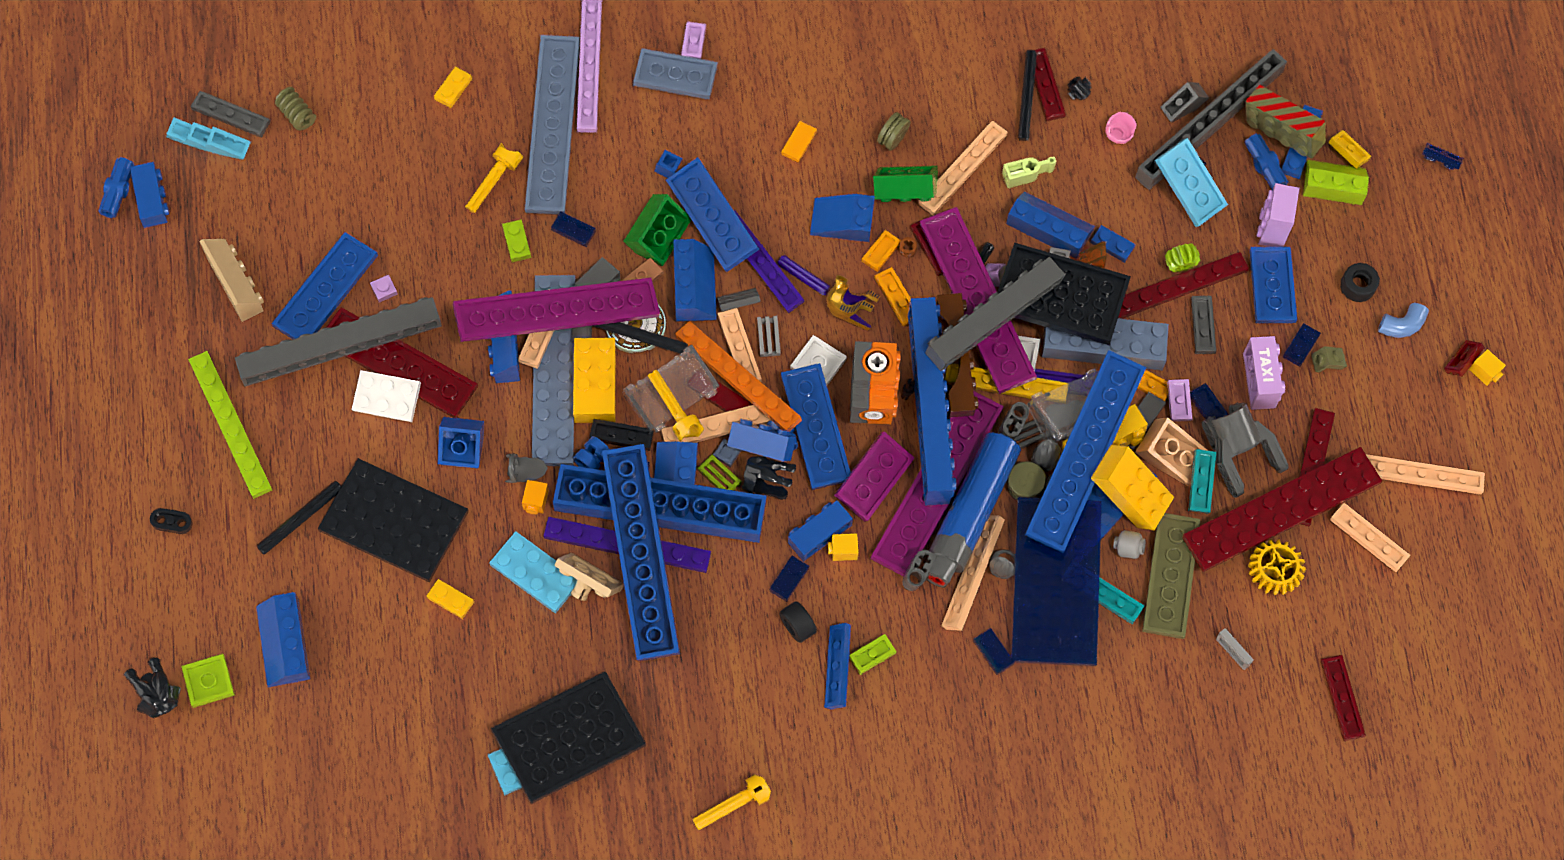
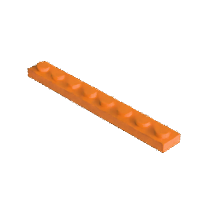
M691 321L675 333L679 341L687 343L688 348L778 427L791 431L802 421L799 414Z

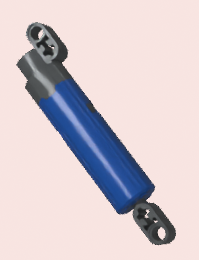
M1017 402L1009 409L998 433L991 432L985 435L930 550L919 551L912 559L903 577V586L908 591L917 590L925 582V579L938 587L945 588L949 584L954 572L961 573L964 571L983 532L985 522L988 521L1021 453V448L1014 439L1021 432L1029 415V408L1025 403ZM1014 410L1019 411L1022 417L1016 416ZM1012 424V425H1014V426L1012 427V429H1011V431H1010V433H1009V432H1008V430H1009L1008 427ZM922 558L924 559V565L921 567V569H919L918 567L921 563ZM915 576L918 584L912 583L909 577Z

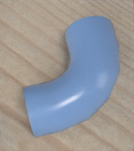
M1412 303L1408 308L1407 314L1402 318L1385 313L1378 327V332L1395 338L1411 336L1421 329L1426 321L1429 309L1422 304Z

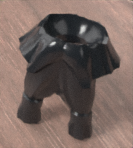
M765 456L751 457L747 459L742 489L748 493L768 495L780 500H786L788 490L783 486L767 484L764 480L791 487L793 480L778 476L775 471L785 470L794 473L796 464H787L786 462L767 459Z
M153 657L148 661L153 674L149 672L140 679L137 676V671L132 668L126 670L124 676L133 685L136 693L141 698L136 710L151 718H157L177 707L181 688L169 684L160 659Z

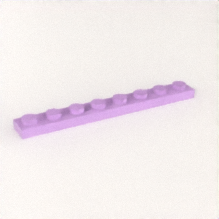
M582 0L577 132H597L602 0Z

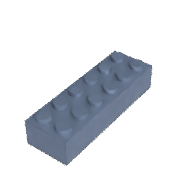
M1118 319L1110 346L1044 327L1042 357L1102 364L1108 350L1145 366L1146 369L1163 371L1167 358L1169 324Z

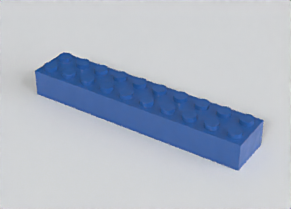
M935 297L911 298L908 310L925 505L950 504L951 497H954V490H956V478L952 477V470L955 467L954 458H950L953 443L952 438H949L951 422L950 419H947L949 401L948 399L945 400V393H947V381L943 380L945 369L940 371L925 354L928 342L935 336L939 338L942 335L941 323H938L940 305H936Z
M644 444L602 451L636 658L638 661L679 655L680 649L646 448Z
M560 464L553 499L554 511L613 520L606 472ZM651 478L660 528L760 543L766 508L765 495Z

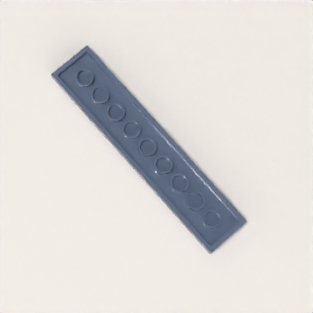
M541 35L525 213L565 215L580 37Z
M575 275L535 276V291L575 287L576 277ZM572 328L554 330L538 369L533 367L532 458H539L544 461L546 466H560V464L574 466V343H572Z

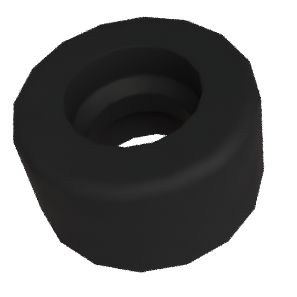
M1355 263L1345 271L1340 287L1342 293L1348 299L1355 302H1364L1373 297L1379 286L1380 278L1374 267L1366 263ZM1353 278L1363 279L1367 283V287L1357 286L1353 282Z
M794 601L780 611V618L784 626L797 642L802 643L817 632L813 619L798 601Z

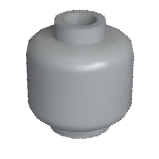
M1123 530L1119 537H1115L1113 546L1114 549H1117L1120 557L1137 559L1140 555L1144 554L1146 540L1142 538L1139 532Z

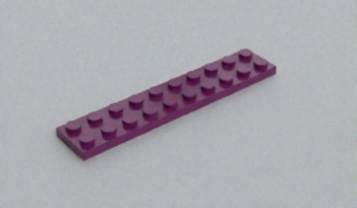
M957 207L921 220L920 226L952 294L962 293V300L966 299L967 311L964 312V315H971L976 306L980 303L986 304L989 297L997 291ZM1011 320L976 345L999 394L1037 379V375Z
M652 278L453 302L461 342L657 318L660 316Z
M975 391L973 392L974 397H978V409L975 410L974 416L950 418L951 431H949V438H952L953 443L950 458H954L955 467L952 470V477L956 478L954 495L965 478L985 435L991 432L1004 406ZM922 470L918 473L871 556V560L903 577L915 555L926 547L949 504H924Z

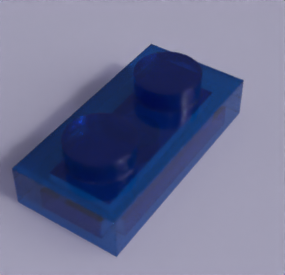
M1426 143L1422 152L1426 159L1432 162L1437 160L1443 163L1444 167L1454 170V168L1459 170L1463 161L1462 157L1430 143Z
M562 211L551 226L552 231L585 247L588 246L596 232L595 227Z
M1303 323L1284 353L1283 358L1301 367L1321 333Z
M791 556L769 588V591L787 602L810 566Z
M991 628L973 639L974 644L996 675L1015 664V661Z

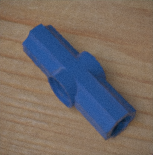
M1254 134L1245 140L1244 144L1253 157L1256 171L1259 174H1263L1271 189L1273 190L1275 183L1287 185L1289 181L1279 166L1277 154L1269 150L1262 136Z
M117 158L111 176L105 180L104 196L98 210L105 217H116L122 199L127 197L129 191L128 181L131 176L130 167L134 166V163L127 158Z

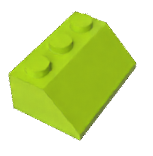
M1307 160L1303 196L1362 205L1368 190L1369 177L1367 171L1364 168L1356 169L1352 166Z

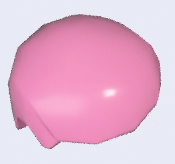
M1118 112L1108 120L1105 133L1109 140L1114 143L1125 144L1134 136L1137 125L1133 116L1126 112Z

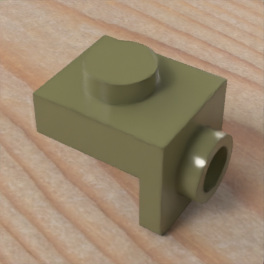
M1324 346L1311 355L1316 372L1320 373L1327 368L1342 370L1347 367L1342 348Z

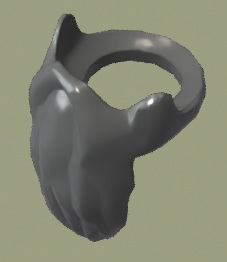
M1052 439L1044 440L1033 450L1031 462L1039 465L1043 471H1051L1057 465L1061 448Z
M516 453L507 454L506 457L509 458L507 474L510 479L505 480V482L517 483L537 480L545 475L548 467L539 458H519Z
M998 550L989 560L990 572L995 577L1009 579L1018 572V557L1010 550ZM1003 553L1010 554L1014 559V564L1007 560V558L998 556Z

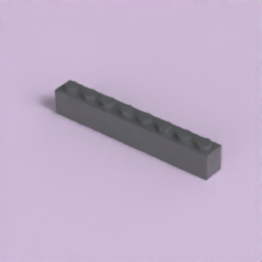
M1050 257L1044 261L1040 259L1033 265L1031 271L1025 270L1022 272L1016 282L1010 281L1003 287L1001 293L995 292L989 297L986 304L980 303L974 308L971 315L965 314L958 320L956 326L950 325L946 328L941 337L935 336L928 342L925 354L940 371L944 370L1060 284L1065 276L1064 272Z

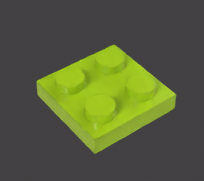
M224 654L182 666L193 708L235 695Z

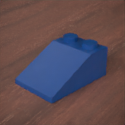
M848 194L815 198L810 235L869 242L875 196Z

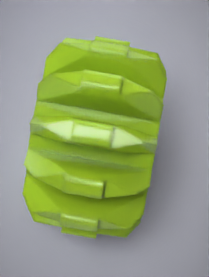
M1185 243L1184 245L1173 247L1172 250H1168L1165 255V261L1169 270L1181 272L1197 266L1200 262V254L1194 244Z

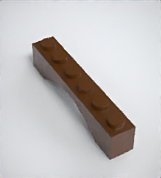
M962 293L937 295L936 305H940L938 321L945 328H948L950 325L956 326L958 320L967 311L966 299L962 300ZM969 351L959 358L958 376L947 396L949 401V418L974 416L975 410L978 409V397H974L973 389H976V379L971 375V370L974 369L973 357L969 358Z

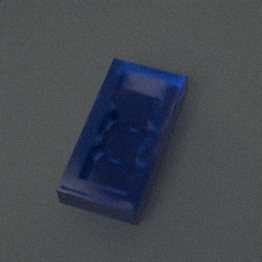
M1206 383L1190 392L1191 400L1205 419L1209 416L1220 418L1229 415Z

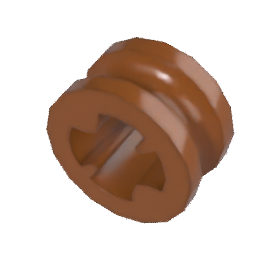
M910 237L903 238L899 244L900 254L904 257L914 256L917 251V242ZM906 244H908V246L911 245V246H912L911 250L908 251V248H907V250H905V249H904L905 245H906Z

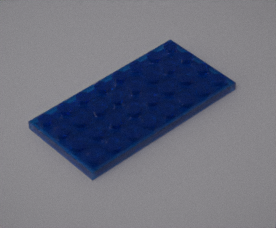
M1018 497L1011 662L1097 666L1102 501L1087 500L1066 549L1062 553L1025 535L1041 498Z

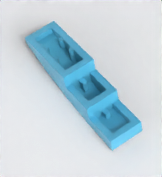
M173 118L166 134L167 138L180 143L244 160L251 142L216 127L210 129L195 122L189 124L177 118Z

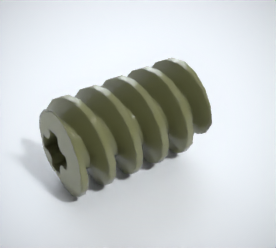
M293 87L283 89L276 97L275 105L280 108V111L293 124L296 130H304L313 125L316 115L312 114L313 111L308 108V105L304 103V100L299 97V94L295 92Z

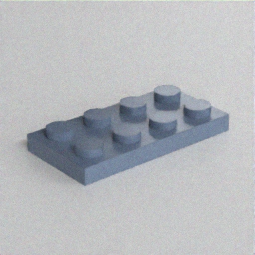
M641 48L633 86L710 100L718 62Z

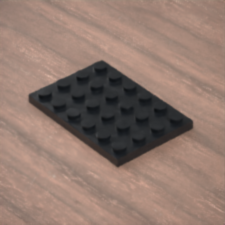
M1014 242L998 293H1001L1003 287L1010 281L1016 282L1022 272L1025 270L1031 271L1033 265L1040 259L1044 261L1050 257L1065 274L1060 284L1014 318L1110 346L1131 276Z
M358 458L320 523L318 530L430 583L469 510L464 506Z
M606 671L491 728L495 740L530 805L646 746V742Z

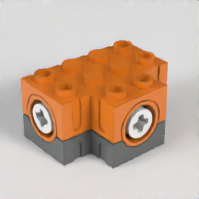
M855 341L851 374L850 423L868 422L870 424L891 425L892 417L896 418L898 408L897 391L900 380V351H897V343Z

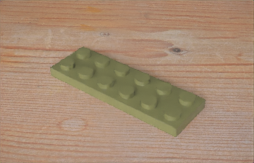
M1165 513L1157 525L1142 632L1180 639L1185 638L1195 558L1182 536L1199 527L1200 519Z

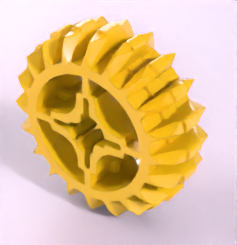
M1280 539L1275 544L1272 540H1269L1267 545L1264 542L1261 543L1260 548L1256 547L1254 549V554L1250 556L1251 562L1248 564V567L1251 568L1249 575L1255 576L1252 580L1253 583L1259 582L1258 589L1264 586L1266 593L1273 590L1274 596L1279 591L1282 595H1285L1287 590L1292 592L1294 587L1300 585V581L1304 579L1302 573L1306 571V567L1302 566L1305 563V559H1298L1301 556V552L1295 553V546L1287 547L1289 545L1288 541L1281 545ZM1269 555V563L1261 566V559ZM1292 568V577L1285 580V572Z

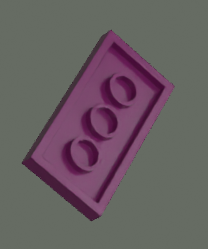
M881 432L834 496L866 522L908 468L914 457L886 432Z

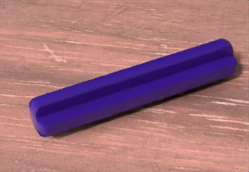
M782 255L778 260L780 267L820 294L826 295L829 292L830 285L787 256Z

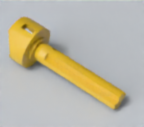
M502 143L493 154L497 163L465 206L470 212L475 213L506 168L513 171L523 159L520 152L506 150Z
M654 370L648 377L677 422L672 430L679 442L683 438L700 436L704 428L697 416L694 414L686 415L659 371Z
M752 775L745 779L748 789H744L693 818L692 820L697 829L701 830L750 802L752 799L754 801L757 800L759 805L768 801L771 791L764 778ZM759 786L763 788L757 793L754 792V789Z

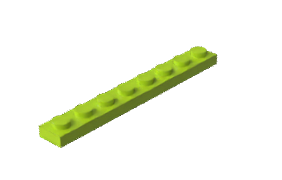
M208 351L188 359L253 499L272 491Z

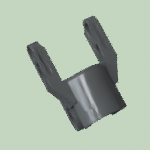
M1245 402L1231 404L1229 406V415L1220 418L1209 416L1202 421L1203 430L1213 451L1216 452L1218 469L1233 497L1237 498L1244 494V484L1232 457L1254 448L1259 443H1261L1270 465L1278 473L1288 470L1287 460L1275 434L1259 421H1254Z

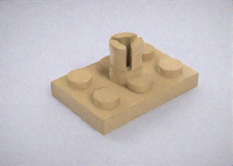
M573 553L558 558L554 565L559 568L560 573L578 579L571 594L577 599L581 596L580 599L582 601H586L592 588L597 595L610 597L620 592L624 586V583Z

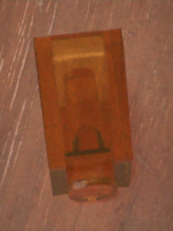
M1100 242L1080 252L1078 261L1105 268L1107 258L1106 242Z

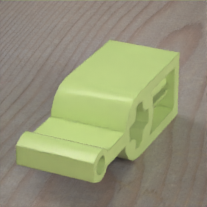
M1049 157L1047 160L1038 162L1035 158H1026L1004 164L1002 174L1007 188L1031 183L1037 179L1040 173L1053 172L1056 159L1055 157Z

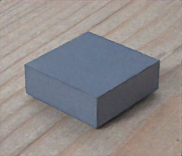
M723 439L713 455L720 462L731 468L741 450L727 446L728 441Z

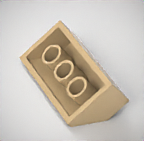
M225 239L200 240L203 251L241 322L263 312L261 304L264 301L260 293H255L252 289L255 285L250 276H245L246 268L243 262L236 260L235 256L238 254L232 244L228 245Z

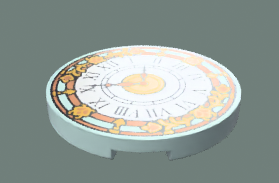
M659 305L660 316L657 318L621 322L664 336L666 330L665 315ZM606 331L608 338H615L616 347L627 353L649 351L655 347L654 345Z

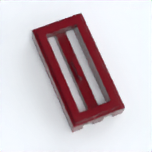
M1466 340L1444 370L1447 374L1452 372L1453 375L1458 374L1463 377L1485 347L1482 343Z

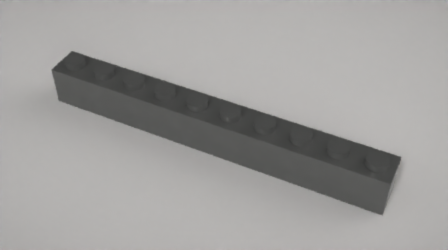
M1272 49L1138 167L1135 178L1148 190H1151L1165 177L1155 162L1158 157L1185 138L1189 139L1196 150L1246 106V100L1259 84L1266 88L1283 73L1287 61Z
M425 297L415 303L401 304L398 308L392 310L386 309L372 316H362L356 321L342 322L339 326L333 328L327 327L313 334H303L297 339L283 340L274 346H263L254 352H244L235 357L240 378L244 387L435 329L442 325L433 297Z

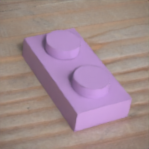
M687 22L681 56L701 59L706 24Z
M1189 379L1168 380L1170 420L1191 421L1192 409Z

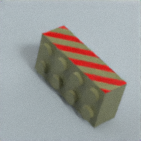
M1260 84L1246 100L1247 123L1252 128L1263 131L1268 137L1279 140L1284 146L1295 149L1300 155L1312 159L1326 142L1325 121Z

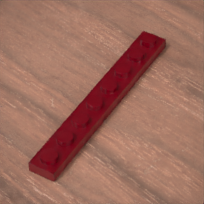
M1241 252L1131 292L1125 295L1118 319L1129 317L1246 273L1249 267Z

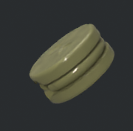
M895 112L883 126L877 142L886 146L890 151L894 150L906 135L911 121L900 113Z
M1028 461L1014 465L1007 480L1008 492L1014 499L1020 502L1037 500L1042 495L1046 485V475L1039 465Z

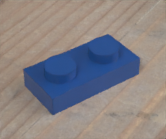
M1102 225L1091 240L1092 245L1124 263L1136 245Z

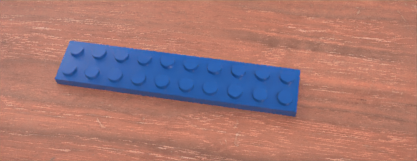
M1108 350L1025 533L1026 536L1062 553L1065 551L1095 484L1091 477L1117 435L1146 370L1145 366Z

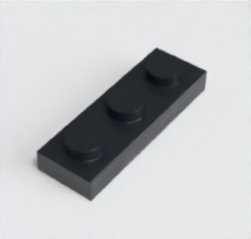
M593 419L589 439L594 436L604 443L624 447L644 444L646 450L650 451L654 429Z

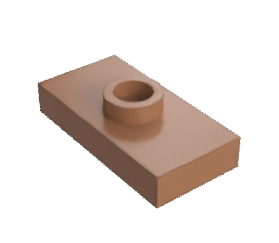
M649 258L621 281L652 278V282H654L664 273Z

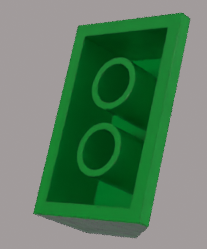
M938 165L879 167L873 176L875 199H880L881 202H890L892 199H900L902 202H907L915 198H919L920 201H930L931 198L935 197L937 191Z
M653 194L623 242L636 254L646 259L651 258L657 265L663 266L674 249V240L681 238L692 219L668 194Z

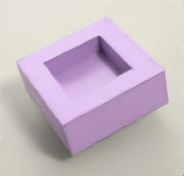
M389 275L370 283L379 302L397 295Z

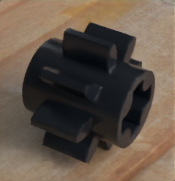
M1079 76L1074 77L1068 83L1069 88L1067 90L1069 91V96L1073 100L1076 98L1080 101L1086 99L1091 94L1090 89L1092 87L1090 86V81L1086 77L1083 79Z

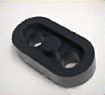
M158 508L150 515V523L159 531L185 534L193 526L191 517L185 512ZM160 519H165L163 523H159ZM181 522H186L183 527H179Z

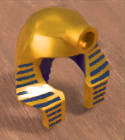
M837 275L834 287L831 288L827 295V307L837 318L867 331L870 330L871 326L855 313L859 309L871 312L874 305L865 301V299L869 298L877 302L880 296L871 290L862 294L851 293L849 285L846 284L847 279Z

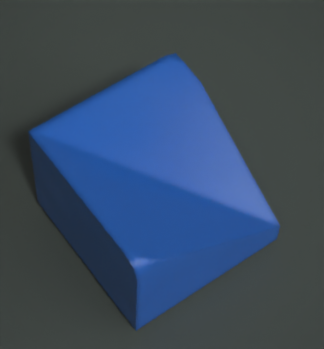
M664 150L654 172L669 178L676 173L683 158Z

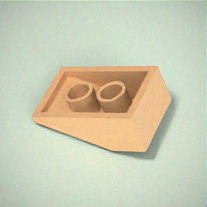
M1167 417L1154 420L1135 453L1150 465L1191 487L1194 450H1208Z

